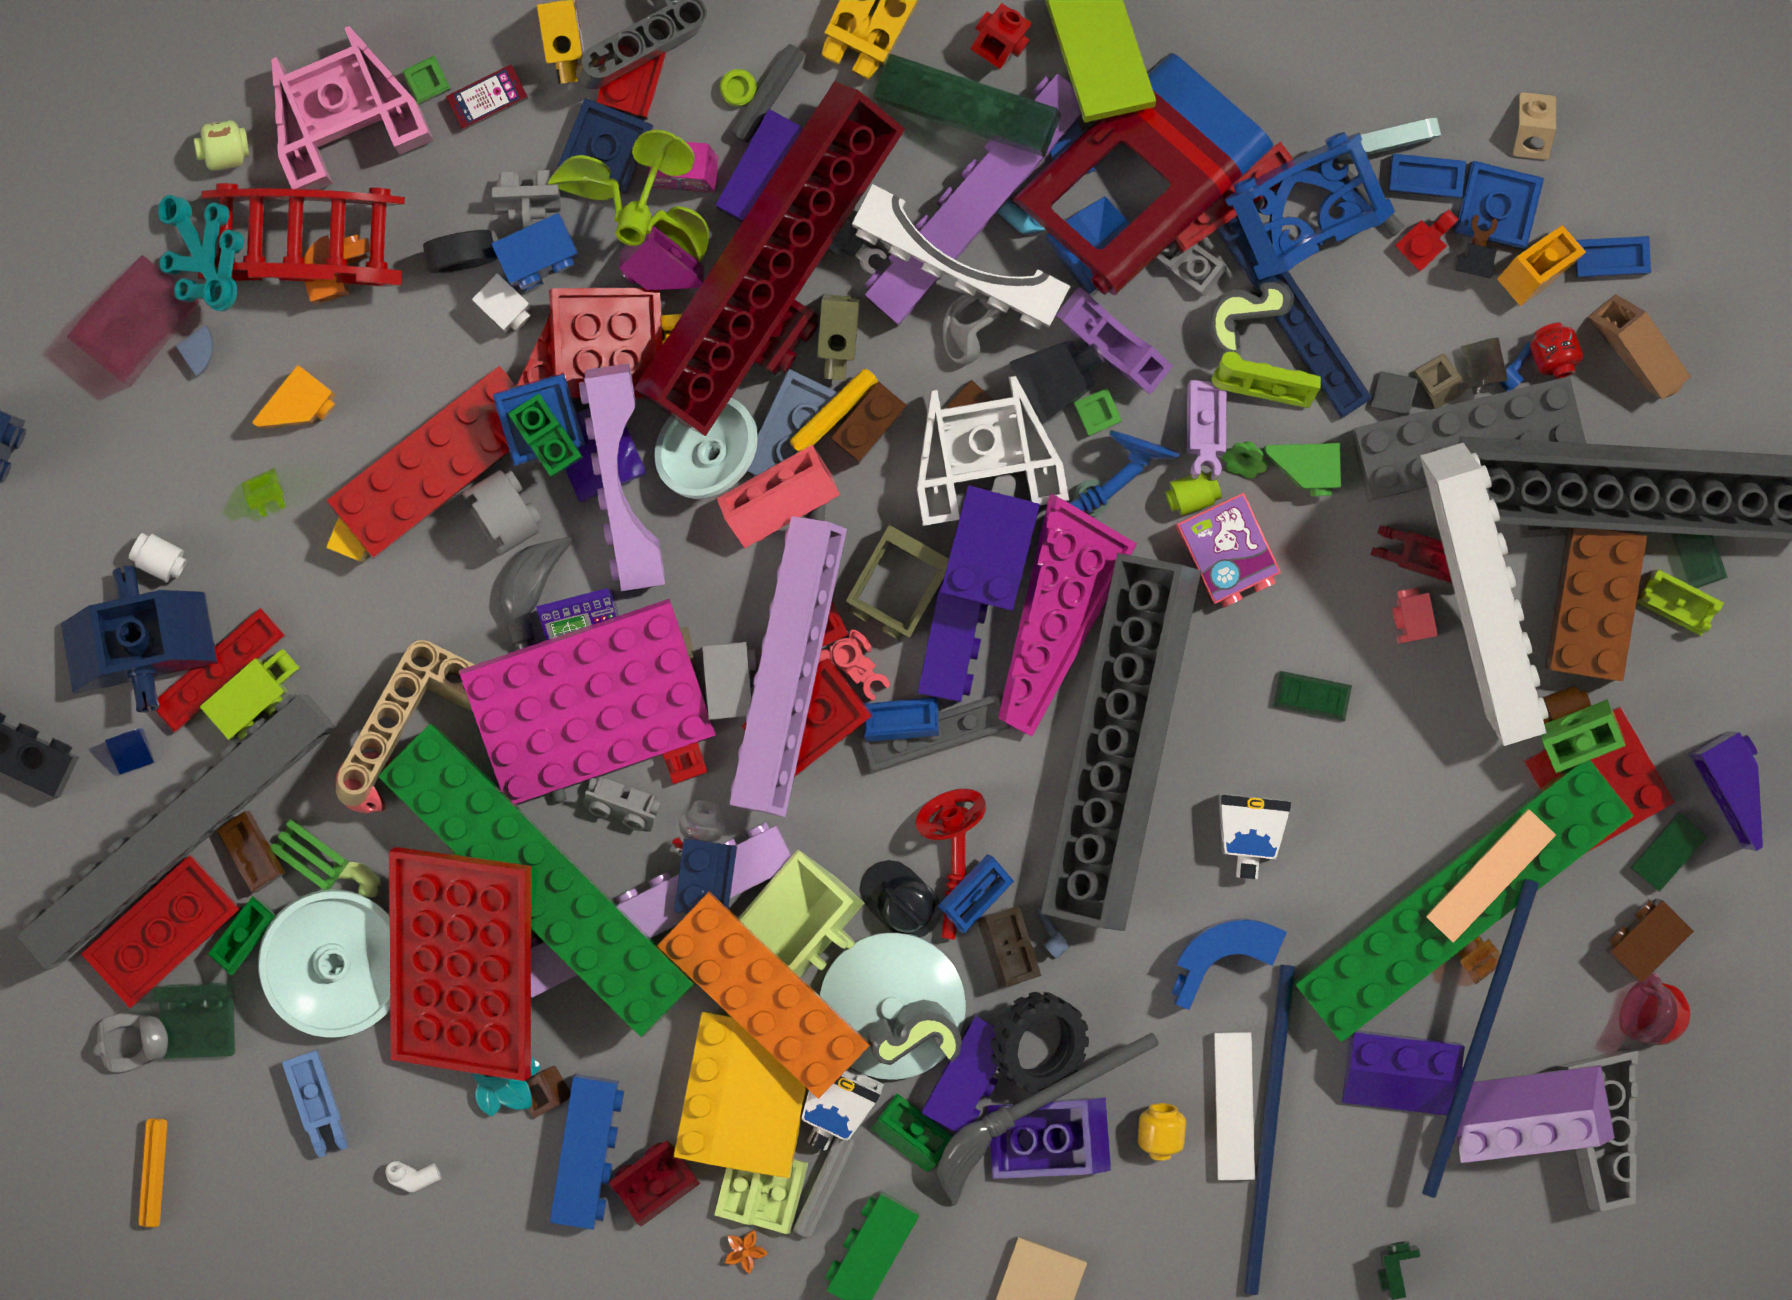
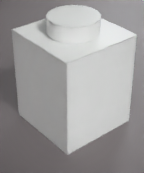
M498 273L472 299L506 333L511 328L514 331L519 330L531 317L528 311L532 306Z

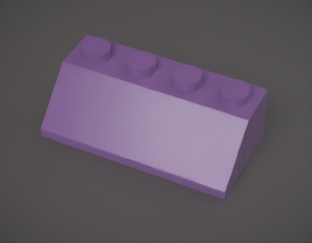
M1601 1065L1474 1082L1456 1135L1461 1163L1596 1147L1614 1139Z

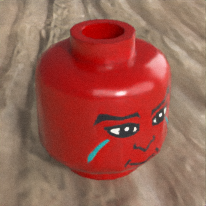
M1557 322L1535 331L1536 337L1531 341L1530 349L1539 372L1543 375H1554L1555 379L1569 377L1576 373L1575 366L1583 360V352L1573 328L1563 326L1561 322Z

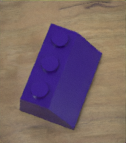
M1357 1030L1349 1037L1342 1103L1447 1116L1462 1072L1465 1046L1457 1042Z

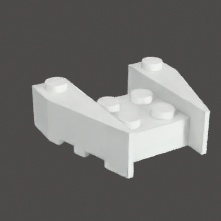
M1016 376L1009 377L1012 394L1010 398L947 409L940 408L938 391L931 390L916 487L923 526L960 519L954 483L1025 471L1031 502L1045 505L1048 503L1050 493L1064 501L1069 500L1063 463Z

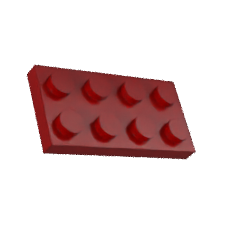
M189 855L82 952L81 955L129 1008H133L241 908L195 857Z

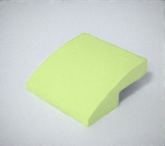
M793 1159L790 1178L726 1168L714 1215L746 1225L753 1224L780 1233L791 1234L809 1162Z

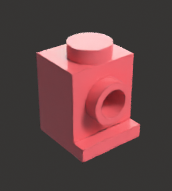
M1419 587L1398 591V599H1396L1398 607H1393L1392 613L1396 629L1402 628L1403 635L1396 637L1397 643H1406L1438 636L1430 594H1420Z

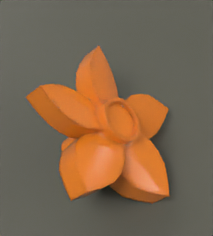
M755 1230L747 1233L743 1241L736 1235H728L729 1245L733 1250L728 1253L725 1259L726 1264L734 1265L741 1261L743 1269L750 1274L754 1267L753 1258H762L768 1254L762 1247L754 1246L757 1239Z

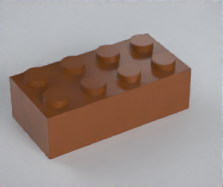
M1567 528L1546 656V669L1624 681L1647 541L1646 535L1605 529Z

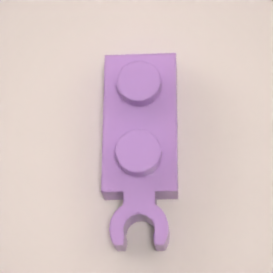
M1190 380L1187 385V454L1197 455V459L1191 467V475L1194 479H1197L1201 474V466H1208L1212 471V480H1216L1222 469L1221 463L1216 456L1223 457L1226 452V391L1216 388L1212 382Z

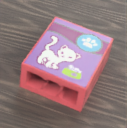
M1244 493L1175 525L1194 568L1201 570L1200 580L1212 605L1220 602L1224 608L1243 599L1240 592L1253 586L1255 591L1258 592L1276 583L1273 576L1280 574L1281 571Z

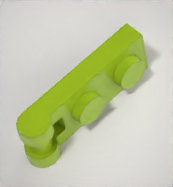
M1226 352L1222 356L1219 367L1216 368L1211 378L1213 385L1220 390L1310 408L1321 385V376L1307 374L1300 370L1293 371L1274 367L1267 363L1246 361L1235 352Z

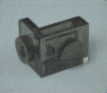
M1499 337L1461 346L1469 381L1458 383L1459 391L1472 389L1473 395L1495 391V383L1508 380Z

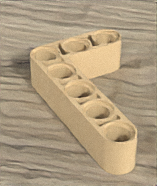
M418 640L411 643L339 771L335 790L340 802L348 806H358L367 799L378 779V775L382 772L426 690L473 712L463 682L450 683L446 680L445 675L455 673L460 676L459 670L475 664L429 641ZM424 657L430 664L426 667H419L412 662V659ZM399 687H406L413 692V695L406 698L400 697L395 690ZM388 717L393 719L397 725L393 728H384L379 724L378 720ZM366 748H372L380 756L375 759H368L362 755L361 751ZM349 779H355L361 782L363 787L359 790H350L345 787L344 782Z

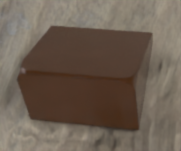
M555 1066L549 1067L526 1081L532 1096V1105L528 1110L533 1119L570 1098L571 1092Z

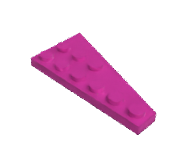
M1051 493L1047 503L998 719L1031 737L1108 598L1117 553L1131 555L1137 545L1134 541Z

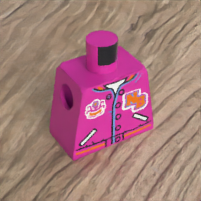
M686 142L695 155L692 169L687 174L681 176H670L658 170L652 188L716 193L719 156L709 144ZM648 166L647 178L652 168Z

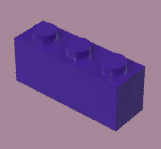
M768 109L717 201L716 208L742 223L800 135L803 127Z
M940 585L918 693L961 702L962 695L970 696L974 675L967 673L970 659L977 660L981 638L974 636L977 623H985L988 605L941 593L942 585Z
M976 1014L973 1016L961 1038L960 1055L953 1063L950 1060L948 1061L922 1108V1114L955 1132H958L964 1125L977 1120L981 1112L976 1108L982 1095L989 1098L999 1080L993 1076L998 1066L992 1061L991 1055L994 1054V1050L990 1048L991 1038H994L996 1033L993 1031L994 1024Z

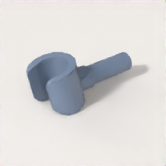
M1042 907L1036 909V912L1046 931L1051 936L1043 945L1055 958H1059L1067 951L1068 942L1058 932L1057 928L1054 927L1049 915L1041 914Z

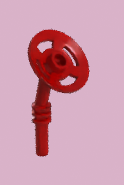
M955 789L942 793L927 802L916 817L917 830L923 837L931 840L951 838V874H947V879L950 882L945 884L949 888L944 891L946 896L966 877V832L977 825L986 812L984 797L981 793L972 789ZM956 802H970L974 805L968 810L965 807L956 806ZM941 808H943L941 811H939V812L935 815V817L933 818L932 822H929L930 818H931L938 810H940ZM939 831L942 834H934L933 832ZM946 913L944 914L941 938L955 940L957 928L946 917Z

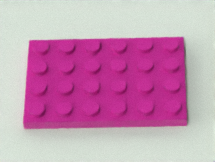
M670 599L459 670L500 790L514 804L716 736L711 720H709L708 711Z

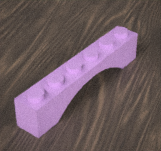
M630 364L585 370V381L579 382L582 404L589 403L591 417L585 418L588 440L595 439L597 453H591L594 475L601 474L604 487L597 489L600 510H607L610 523L603 524L606 545H613L616 558L609 559L613 581L620 580L621 591L664 585L665 571L660 541L645 528L632 511L623 493L618 475L617 455L619 442L626 422L635 409V393Z

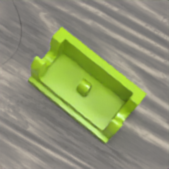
M1660 569L1651 571L1636 602L1699 636L1710 630L1712 626L1710 623L1714 615L1720 612L1724 602Z

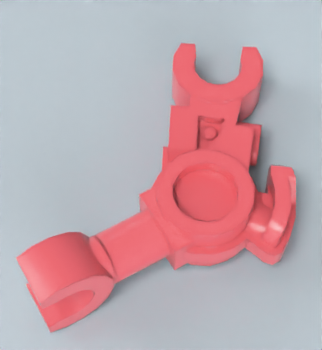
M851 630L849 638L840 639L833 646H829V649L821 650L818 664L829 658L837 668L843 670L848 677L850 676L855 684L861 681L863 683L862 690L864 695L868 699L874 700L876 697L870 691V684L873 681L878 680L882 682L886 688L891 685L886 676L875 674L872 671L876 664L868 657L862 655V646L868 653L872 651L867 638L860 632Z

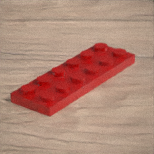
M500 366L327 499L326 503L372 559L376 558L510 452L508 445L494 434L500 418L493 393L516 387Z

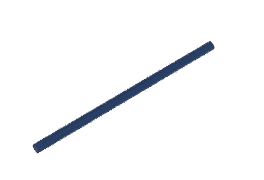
M1525 878L1423 1187L1422 1194L1432 1198L1437 1196L1539 886V882Z
M1280 964L1244 1285V1293L1258 1295L1295 970V966Z

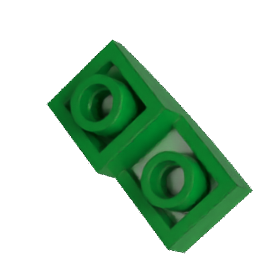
M540 393L508 413L550 477L553 478L583 458Z

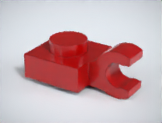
M1448 209L1430 227L1421 220L1395 247L1421 272L1447 247L1440 237L1459 219Z

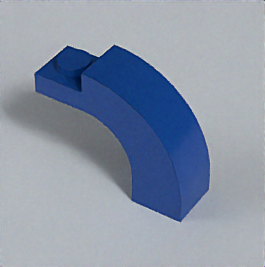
M1243 918L1225 920L1206 927L1188 941L1175 961L1176 965L1187 969L1185 976L1179 973L1172 987L1171 994L1176 996L1174 1003L1190 1010L1206 971L1214 962L1222 957L1243 954L1273 966L1287 932L1262 921Z

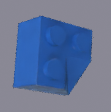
M1106 196L1066 221L1096 249L1105 248L1130 225ZM1048 233L1046 236L1047 242L1079 287L1090 296L1098 292L1099 290L1091 282L1093 277L1091 270L1055 237Z
M559 213L491 243L510 285L515 290L523 289L524 293L544 284L542 279L549 276L552 269L554 274L563 272L575 265L573 260L580 257L568 228Z

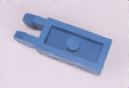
M317 1049L283 1061L282 1065L305 1132L308 1131L317 1156L320 1158L327 1155L325 1141L318 1127L327 1124L331 1126L334 1141L340 1150L348 1148L345 1131L340 1122L342 1117L319 1050Z

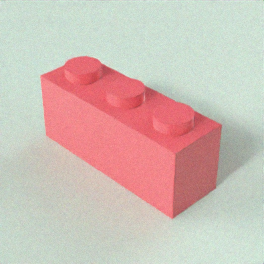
M810 445L718 497L717 501L726 522L743 547L746 548L790 524L791 516L802 517L819 506L827 504L830 500L839 496L840 492L826 464L814 446Z

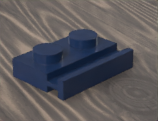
M684 838L674 912L687 914L708 891L729 909L738 846Z

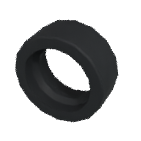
M472 230L445 235L425 242L423 248L428 272H454L495 261L497 256L491 244L494 242L492 232L490 230Z

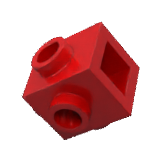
M1001 3L993 14L986 11L977 24L975 30L980 33L970 50L1001 70L1012 54L1018 58L1027 46L1030 39L1025 34L1032 23L1022 17L1018 11L1010 9Z

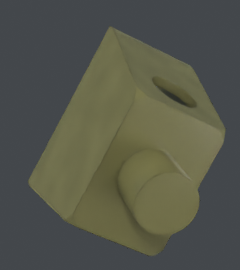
M823 295L817 357L825 358V379L846 380L847 360L855 359L860 297ZM832 335H842L844 337V345L841 347L832 345Z

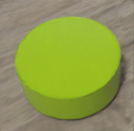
M733 69L723 76L720 83V92L723 99L729 105L743 107L748 105L755 96L757 85L754 77L748 71Z

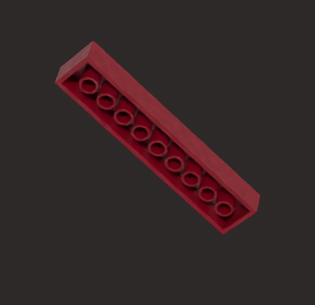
M834 81L634 390L682 425L706 436L896 145L905 128L859 90Z

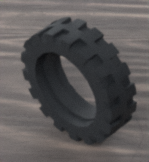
M1038 992L1029 993L1027 998L1022 996L1013 1001L1015 1005L1011 1008L1007 1007L1002 1012L1003 1018L1000 1022H996L993 1029L996 1033L990 1042V1048L994 1050V1054L991 1057L993 1063L999 1067L997 1071L1020 1089L1023 1088L1027 1092L1036 1093V1090L1041 1091L1078 1071L1076 1068L1079 1063L1083 1064L1086 1057L1084 1050L1089 1045V1037L1086 1036L1085 1032L1088 1031V1025L1086 1021L1081 1019L1082 1013L1067 1001L1049 992H1044L1043 995ZM1045 1016H1056L1059 1019L1062 1031L1060 1044L1055 1054L1045 1064L1037 1068H1022L1018 1058V1049L1025 1030L1038 1019Z

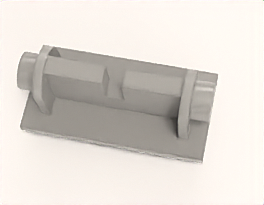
M602 776L599 779L594 777L591 779L588 790L585 792L582 807L588 808L589 812L601 818H608L610 816L621 820L625 826L633 830H652L655 816H657L661 805L660 801L655 800L656 796L631 788L626 800L621 798L625 785Z

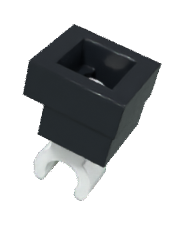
M848 217L827 250L836 255L843 251L849 256H856L860 260L864 271L874 274L876 270L869 266V257L876 254L878 257L886 259L887 256L880 249L869 248L864 245L865 240L856 236L858 229L852 226L853 220Z

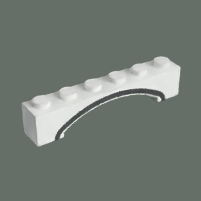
M872 184L852 223V226L858 229L856 236L873 245H876L878 240L891 246L889 253L906 262L911 257L924 263L921 269L934 277L941 279L943 274L957 280L954 286L967 294L974 296L976 291H979L990 297L987 302L989 305L1002 312L1007 313L1010 307L1023 314L1020 321L1035 329L1040 330L1042 325L1050 327L1070 288L1069 285L1038 269L1034 276L1009 277L983 272L954 260L933 246L915 228L903 210L906 204L905 200Z

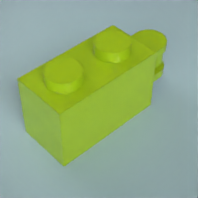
M284 648L278 651L266 663L261 659L255 658L204 702L200 708L228 740H234L239 737L242 741L249 736L246 731L265 712L269 717L277 712L274 707L289 692L283 684L300 667ZM276 663L285 672L279 678L270 670Z

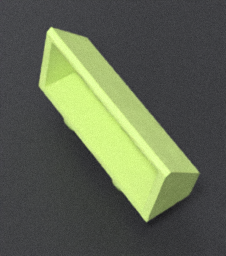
M797 849L738 919L801 978L812 964L820 970L824 969L827 964L819 956L832 941L843 949L846 947L851 949L855 945L853 939L842 929L865 903L837 877Z

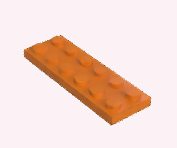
M710 891L657 945L818 1099L870 1046V1043Z

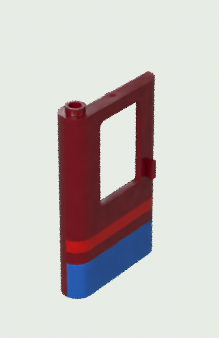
M1169 53L1148 73L1156 98L1155 107L1097 120L1013 198L1014 202L1091 270L1093 274L1091 278L1092 284L1104 295L1108 292L1112 295H1117L1273 149L1271 139L1260 126L1174 53ZM1118 144H1126L1170 183V187L1105 248L1096 249L1054 212L1052 206Z

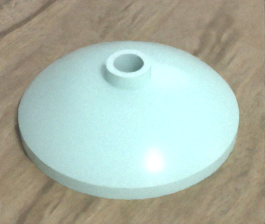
M730 398L706 436L682 425L670 416L663 425L655 446V464L659 476L671 490L687 498H708L728 490L743 477L754 459L758 441L755 421L750 412L733 398Z

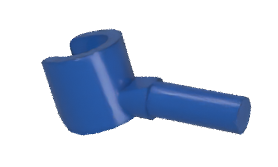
M1530 342L1526 343L1511 365L1498 375V382L1506 391L1513 390L1524 380L1517 370L1522 367L1531 354Z

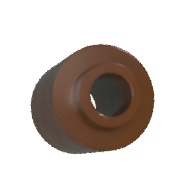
M1576 685L1542 697L1548 711V718L1543 720L1544 724L1591 706L1586 690L1579 691Z

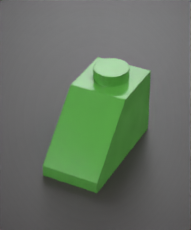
M1340 443L1265 445L1263 447L1264 456L1300 490H1310L1311 497L1332 496V489L1341 488Z

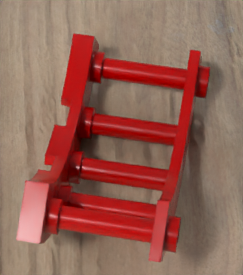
M217 183L216 190L201 191L202 199L219 200V204L225 205L229 210L227 223L219 227L217 257H215L214 262L217 269L222 250L219 245L220 236L225 230L233 231L234 202L249 201L247 255L243 256V262H235L234 258L231 277L235 282L263 281V278H279L280 281L313 282L314 279L334 280V276H337L336 283L376 287L401 285L402 270L388 269V263L384 262L387 206L405 204V197L392 196L391 189L369 188V193L310 189H238L237 184ZM264 200H289L287 256H283V263L265 262V257L262 256ZM304 201L331 202L329 258H325V264H305V258L301 257ZM346 203L372 205L369 261H366L365 267L347 266V259H344ZM198 272V279L205 280L203 274Z

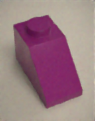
M655 226L652 227L650 234H646L642 244L637 246L625 245L620 250L619 269L628 281L634 284L638 283L646 290L699 288L704 282V265Z

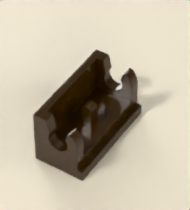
M1020 905L982 915L977 920L998 987H1009L1041 976Z

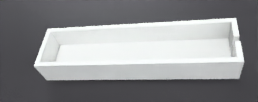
M1464 443L1421 455L1486 718L1503 746L1545 734L1546 729L1543 720L1548 718V711L1543 698H1538L1535 687L1541 685L1535 665H1530L1527 656L1532 653V646L1527 633H1522L1519 624L1520 621L1524 620V614L1519 600H1514L1511 591L1512 588L1516 587V581L1511 567H1506L1503 555L1508 554L1506 541L1503 534L1497 532L1494 523L1500 521V516L1494 499H1489L1486 488L1492 486L1488 470L1485 465L1481 466L1477 453L1471 454Z

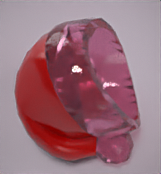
M1652 973L1643 983H1636L1627 993L1619 1012L1620 1029L1629 1038L1640 1043L1654 1045L1669 1044L1679 1039L1686 1031L1691 1017L1690 1005L1679 988L1662 983L1660 977L1656 973Z

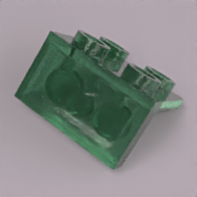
M233 982L170 984L153 987V1002H159L160 1021L164 1025L168 1036L167 1052L162 1058L233 1056L236 1053Z

